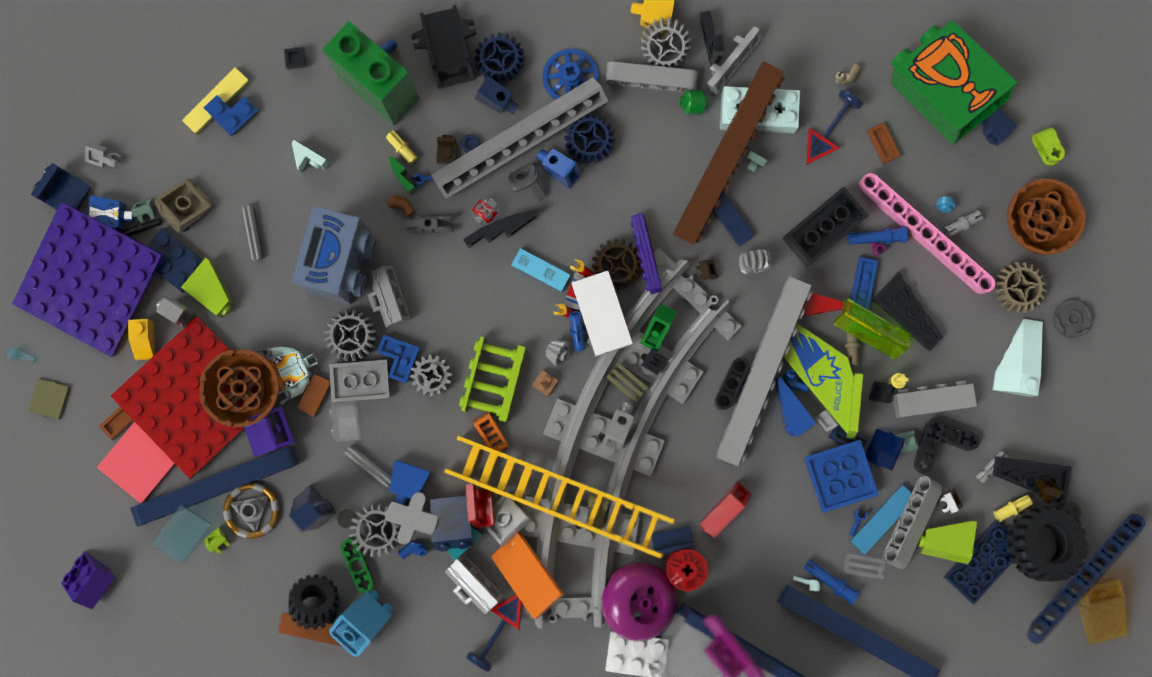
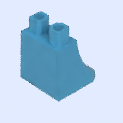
M375 590L364 593L339 616L329 629L330 635L354 657H358L390 619L391 613L394 610V607L389 603L381 606L377 602L380 596Z

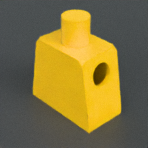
M644 0L643 4L632 2L630 13L641 15L640 25L646 28L648 24L654 26V20L660 23V18L662 17L664 22H668V17L672 18L675 0ZM662 30L659 32L666 34L668 30Z

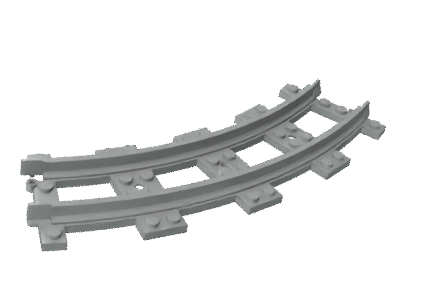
M660 248L654 252V257L663 291L651 295L646 290L624 318L633 344L600 356L576 405L557 398L543 435L561 441L552 472L570 478L579 449L615 463L606 493L621 499H625L633 470L650 477L652 475L664 440L647 433L666 395L684 404L703 374V371L688 362L691 356L714 328L728 341L741 327L726 312L730 308L729 299L717 311H712L709 307L718 303V297L712 295L708 300L707 293L693 281V275L689 278L682 277V274L690 267L688 260H679L675 264ZM674 289L700 316L694 321L672 351L660 345L657 352L668 360L657 376L641 366L644 361L641 359V355L643 353L648 355L651 349L640 344L644 336L640 329L668 293ZM588 338L586 343L592 346L590 338ZM618 363L650 383L634 415L633 422L620 451L602 444L603 441L600 439L602 434H606L611 419L593 413L609 381L606 377ZM550 476L545 499H541L539 505L552 509L562 480ZM567 483L557 512L570 516L574 504L564 503L569 484ZM525 496L526 500L534 501L535 497ZM611 499L608 500L607 512H605L602 530L605 531L616 501ZM524 504L523 511L531 520L519 532L525 536L538 538L536 555L552 578L554 576L557 541L595 548L591 597H561L550 607L551 613L548 615V621L555 623L557 621L556 614L562 618H582L586 621L587 615L594 613V627L601 628V626L606 624L602 612V595L604 588L607 587L608 582L611 580L614 552L633 555L634 547L596 532L585 530L583 527L577 529L575 524ZM621 504L611 533L624 538L632 515L621 513L623 504ZM579 506L575 519L586 523L588 509L585 506ZM640 516L636 520L629 539L632 542L636 541ZM522 603L521 619H533ZM542 615L535 619V625L539 629H542L543 626Z

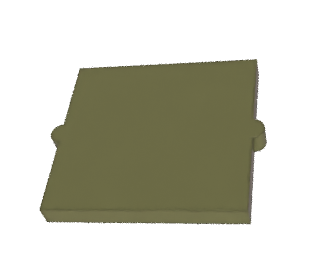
M38 379L28 411L41 414L42 417L49 416L60 419L70 387L57 384L56 381L50 382Z

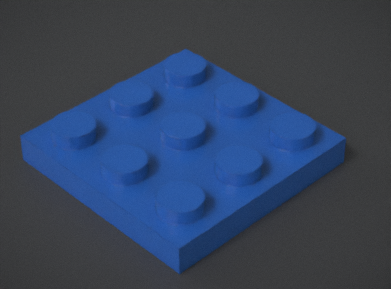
M860 439L804 457L822 513L879 495Z

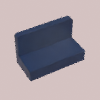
M689 526L652 534L654 550L660 553L695 546Z

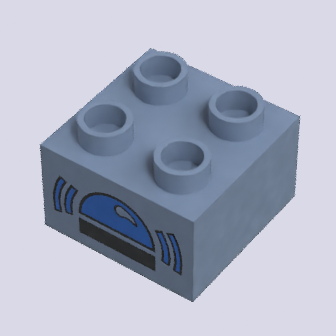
M313 206L291 283L306 293L351 304L353 296L361 297L363 295L367 276L360 274L364 259L372 260L376 250L377 239L371 237V231L360 218Z

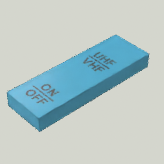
M521 248L511 266L560 292L563 291L571 276Z

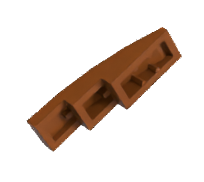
M282 612L278 633L341 646L329 633V629L335 622L326 623V627L322 629L318 626L317 630H313V627H309V630L304 629V625L299 627L297 621L293 622L289 613Z

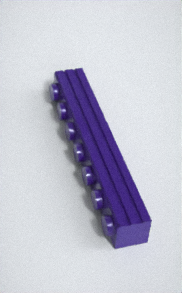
M643 213L631 216L630 224L632 228L634 227L633 236L637 239L635 244L637 249L639 248L638 256L642 260L640 265L645 272L643 277L647 281V284H645L646 289L652 295L662 292L663 289L646 220Z

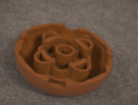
M1038 179L1021 187L1012 197L1007 209V225L1014 240L1022 248L1039 255L1058 254L1072 247L1082 235L1086 221L1085 209L1077 197L1078 194L1067 184L1054 179ZM1035 203L1040 205V210H1034ZM1028 221H1033V228L1028 225ZM1046 227L1052 229V234L1045 231Z
M229 350L219 354L208 363L200 378L199 396L203 408L215 421L229 427H247L260 422L272 411L278 399L279 381L274 368L263 356L250 350ZM240 372H245L246 376L243 380L238 379ZM229 385L231 387L230 393H224L225 386ZM257 385L259 387V391L254 394L252 393L251 388L252 386ZM244 386V391L242 393L239 392V387ZM239 399L245 401L243 407L237 406ZM262 413L259 417H257V418H255V419H247V418H250V417H252V416H255V415H257V414Z

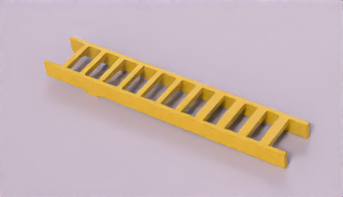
M457 437V440L470 444L473 447L462 474L451 469H445V473L656 557L663 558V553L648 548L658 518L675 524V519L467 438ZM482 449L490 452L480 481L471 478V474ZM500 456L508 460L496 488L488 485L497 458ZM515 463L525 466L514 495L505 490ZM534 469L544 474L534 501L531 502L524 499L523 496ZM550 476L562 480L552 509L539 505ZM567 483L580 487L570 516L557 512ZM585 490L598 494L588 523L575 519ZM603 497L616 501L606 531L593 526ZM621 504L626 505L625 507L632 510L634 508L624 538L611 533ZM640 511L653 516L643 545L629 540Z

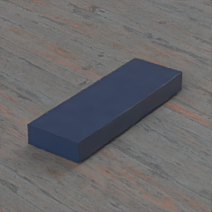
M722 191L719 196L721 202L717 209L713 208L712 211L737 246L740 247L755 235Z

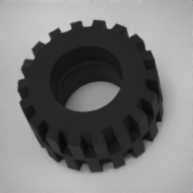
M314 574V577L307 575L306 579H298V584L294 583L289 592L288 608L292 621H297L299 627L304 625V629L309 630V627L317 630L318 626L322 629L326 627V623L330 624L332 618H335L337 615L339 603L338 588L336 585L333 586V581H327L325 576L319 578L317 574ZM309 597H318L325 603L320 607L311 608L306 606L303 601Z

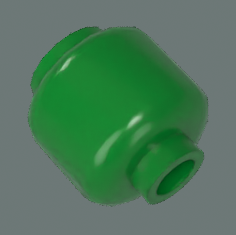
M686 90L683 97L679 99V106L687 115H701L708 108V96L702 90Z

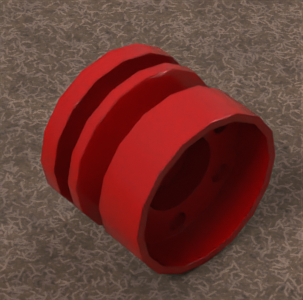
M690 548L672 551L664 565L665 573L670 583L683 591H693L701 587L708 575V566L704 557ZM686 565L692 569L687 575L682 571V568H686Z

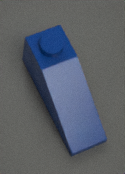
M779 377L776 379L775 385L783 423L786 425L784 429L790 436L796 438L811 428L816 422L783 379Z

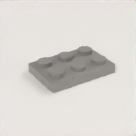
M388 360L329 364L332 403L390 398Z

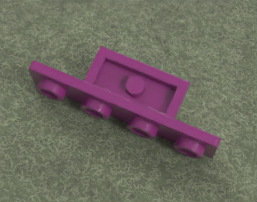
M712 615L703 620L716 636L703 651L724 677H738L743 671L748 677H765L762 669L755 665L749 653L743 650L738 644L736 637L726 629L724 622L719 617Z

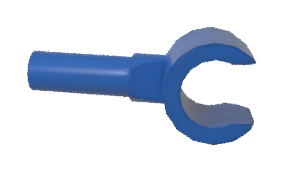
M416 174L411 180H418L419 182L415 183L414 187L419 188L424 182L434 179L431 175L423 176L422 174Z
M860 509L854 512L855 521L849 533L850 535L854 536L860 522L867 518V512L863 514L862 518L858 516Z

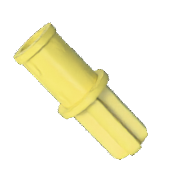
M395 131L387 134L386 139L396 149V153H400L409 165L418 159V156L408 147V143L404 142Z
M896 373L888 380V383L893 385L892 388H902L906 385V382H909V378H906L905 374Z
M1025 495L1013 502L1009 501L1008 505L993 511V514L997 521L1001 522L1012 515H1018V512L1032 506L1033 503L1031 498Z

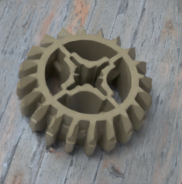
M1015 262L1013 266L1011 264L1006 265V269L1000 270L1001 275L998 274L995 277L998 280L995 282V286L998 289L994 290V293H999L1000 295L996 300L1002 299L1001 306L1008 305L1007 310L1011 311L1014 309V313H1019L1020 310L1022 313H1026L1028 310L1033 311L1035 309L1034 306H1040V301L1045 299L1042 294L1046 293L1047 290L1042 288V286L1047 285V283L1041 281L1045 275L1039 276L1040 269L1033 271V265L1027 266L1026 262L1021 264ZM1013 274V283L1007 287L1008 279ZM1024 275L1027 276L1031 282H1028L1025 279ZM1018 285H1019V286H1022V287H1026V288H1024L1023 290H1022V289H1018V288L1013 289L1014 287H1017ZM1033 289V294L1027 301L1028 291ZM1009 293L1014 294L1015 297H1016V300H1014V299L1009 295Z

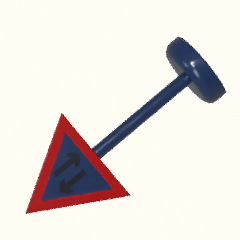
M841 90L839 98L845 104L823 137L812 129H808L806 165L840 149L827 140V138L849 106L854 109H860L863 106V102L846 90Z
M517 594L490 609L503 620L481 655L469 652L466 656L469 661L487 672L490 671L492 665L485 659V656L505 624L508 622L520 630L522 602Z

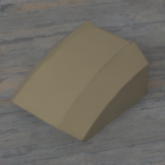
M186 178L155 198V206L174 231L181 233L212 207V200L196 182Z

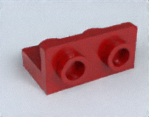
M473 483L465 485L468 521L476 529L495 525L492 491L487 489L480 490Z

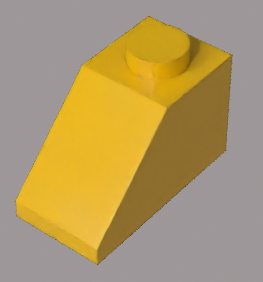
M149 319L128 320V339L135 360H150L155 355V321Z

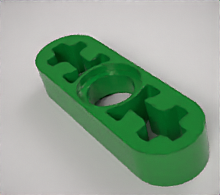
M346 539L341 544V552L358 591L362 593L369 592L374 587V579L361 549L359 551L356 550L359 546L357 542L354 544L353 553L354 555L358 553L359 556L349 560L352 554L350 550L346 551L345 547L348 546V542L352 544V541L355 539ZM355 560H360L363 563V568L360 571H355L352 567ZM366 571L367 574L363 575L365 581H370V584L367 585L368 589L365 586H360V583L363 582L361 576L357 578L356 575Z

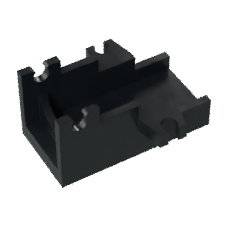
M452 5L453 8L426 15L420 13L423 29L411 34L412 40H420L418 43H413L414 49H428L438 89L475 80L465 43L466 39L477 35L476 28L473 30L468 29L471 25L475 26L474 20H460L456 5Z

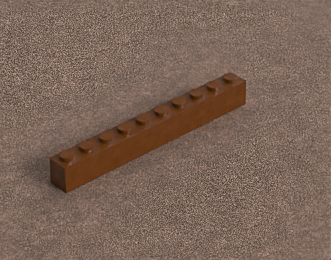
M765 61L761 63L682 214L673 235L692 245L695 242H700L704 234L701 230L704 225L708 226L710 223L712 209H717L719 206L721 192H726L730 181H728L730 175L736 173L739 167L737 162L740 156L742 158L745 156L748 150L746 145L749 139L753 140L757 133L755 129L757 123H762L764 120L766 106H771L776 96L773 94L776 87L780 88L785 79L782 77L784 71Z

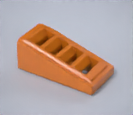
M486 412L473 420L474 426L487 447L501 451L510 446L490 412ZM489 419L490 422L480 426L481 423ZM491 426L494 427V429L490 430L487 433H484L486 429L490 428ZM495 433L498 434L496 437L492 438L491 440H488V437L492 436ZM500 439L502 440L500 444L495 447L492 446L493 443Z

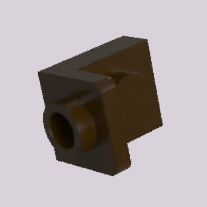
M452 135L437 137V164L452 163L456 160L457 156L456 138H453Z

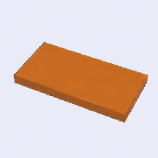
M518 532L504 547L501 546L491 556L533 619H538L564 595L521 532Z

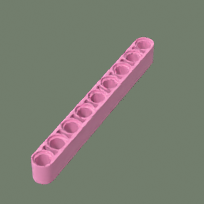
M869 173L859 181V190L898 225L905 226L907 233L978 294H985L994 289L995 280L990 274L877 175ZM865 180H870L873 186L871 188L867 187ZM879 192L885 193L887 200H882L879 197ZM894 205L900 206L901 213H897L894 210ZM908 217H912L915 220V225L909 224ZM923 230L929 232V238L923 236ZM938 242L944 245L943 251L937 248ZM952 255L957 256L958 264L952 261ZM966 268H970L973 271L972 276L967 275ZM981 280L987 283V289L981 287Z

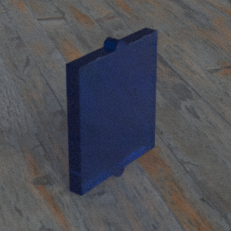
M876 429L865 454L867 461L875 464L876 467L881 466L892 471L905 439L895 436L892 432L887 433Z

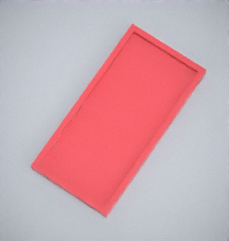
M134 422L97 468L139 503H144L175 464Z

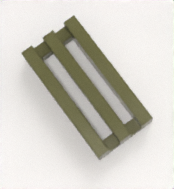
M620 363L606 377L634 402L648 389ZM620 369L621 371H623L629 378H631L637 385H639L642 388V390L639 391L617 370ZM615 374V375H616L620 380H622L628 387H630L637 395L634 397L628 390H626V389H625L620 383H618L612 376Z

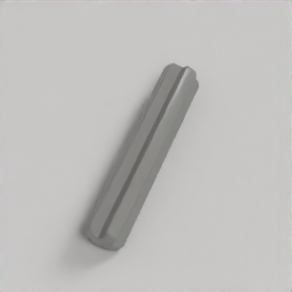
M246 205L242 207L250 254L251 259L257 261L263 257L253 206Z
M349 446L344 453L385 487H390L391 476L353 446Z

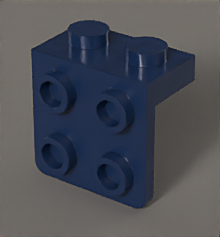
M51 163L44 170L41 180L34 185L33 192L30 195L56 210L61 202H65L78 209L91 188L88 184Z

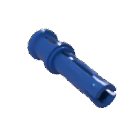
M905 226L897 229L886 227L883 231L848 233L847 235L849 245L884 242L887 245L891 244V242L906 243L908 238Z
M812 559L807 561L813 569L805 564L804 570L832 588L834 594L846 599L849 605L856 601L860 590L850 587L846 584V580L837 579L812 561Z

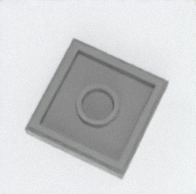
M502 496L493 505L495 525L485 528L504 547L531 519L513 499Z

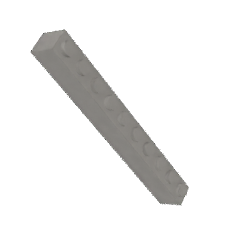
M594 78L589 79L433 173L431 176L445 199L608 102L602 86Z
M787 277L716 452V458L736 466L740 462H744L747 454L744 450L746 445H750L753 440L754 434H752L754 426L758 427L761 416H759L761 408L765 409L769 399L766 398L768 391H772L775 386L776 380H773L776 372L780 373L783 362H781L783 354L787 355L790 349L788 342L790 337H794L798 327L795 325L797 320L801 319L804 314L805 308H802L805 300L809 301L812 290H810V284Z

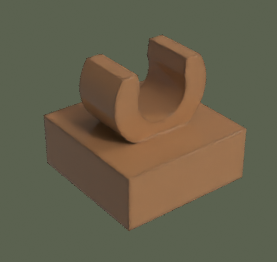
M542 370L532 384V387L548 397L558 380Z

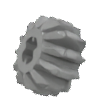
M764 249L746 251L739 257V267L741 272L745 274H758L768 271L772 267L770 253Z

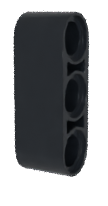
M737 358L730 364L714 398V405L718 410H726L732 406L749 370V362L745 358ZM736 362L744 364L743 372L735 369ZM728 379L735 380V389L728 388ZM721 396H725L728 399L726 407L719 404L718 400Z

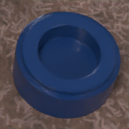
M466 135L461 141L462 150L466 154L480 146L479 139L475 135Z

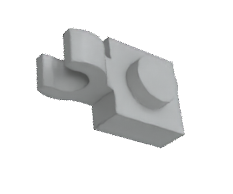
M90 142L85 146V162L104 167L106 164L116 167V161L121 162L120 154L107 153V148Z

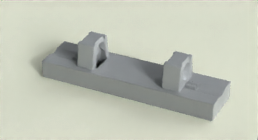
M754 26L745 38L737 35L733 39L736 49L721 67L716 64L711 66L710 70L713 77L707 83L711 93L716 96L761 42L762 35L760 29Z

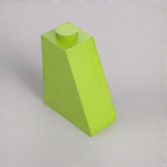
M205 258L181 288L216 316L222 318L223 315L226 316L231 311L233 301L214 262Z
M970 521L927 529L924 536L922 535L919 540V547H922L921 554L969 564L973 554L977 522Z

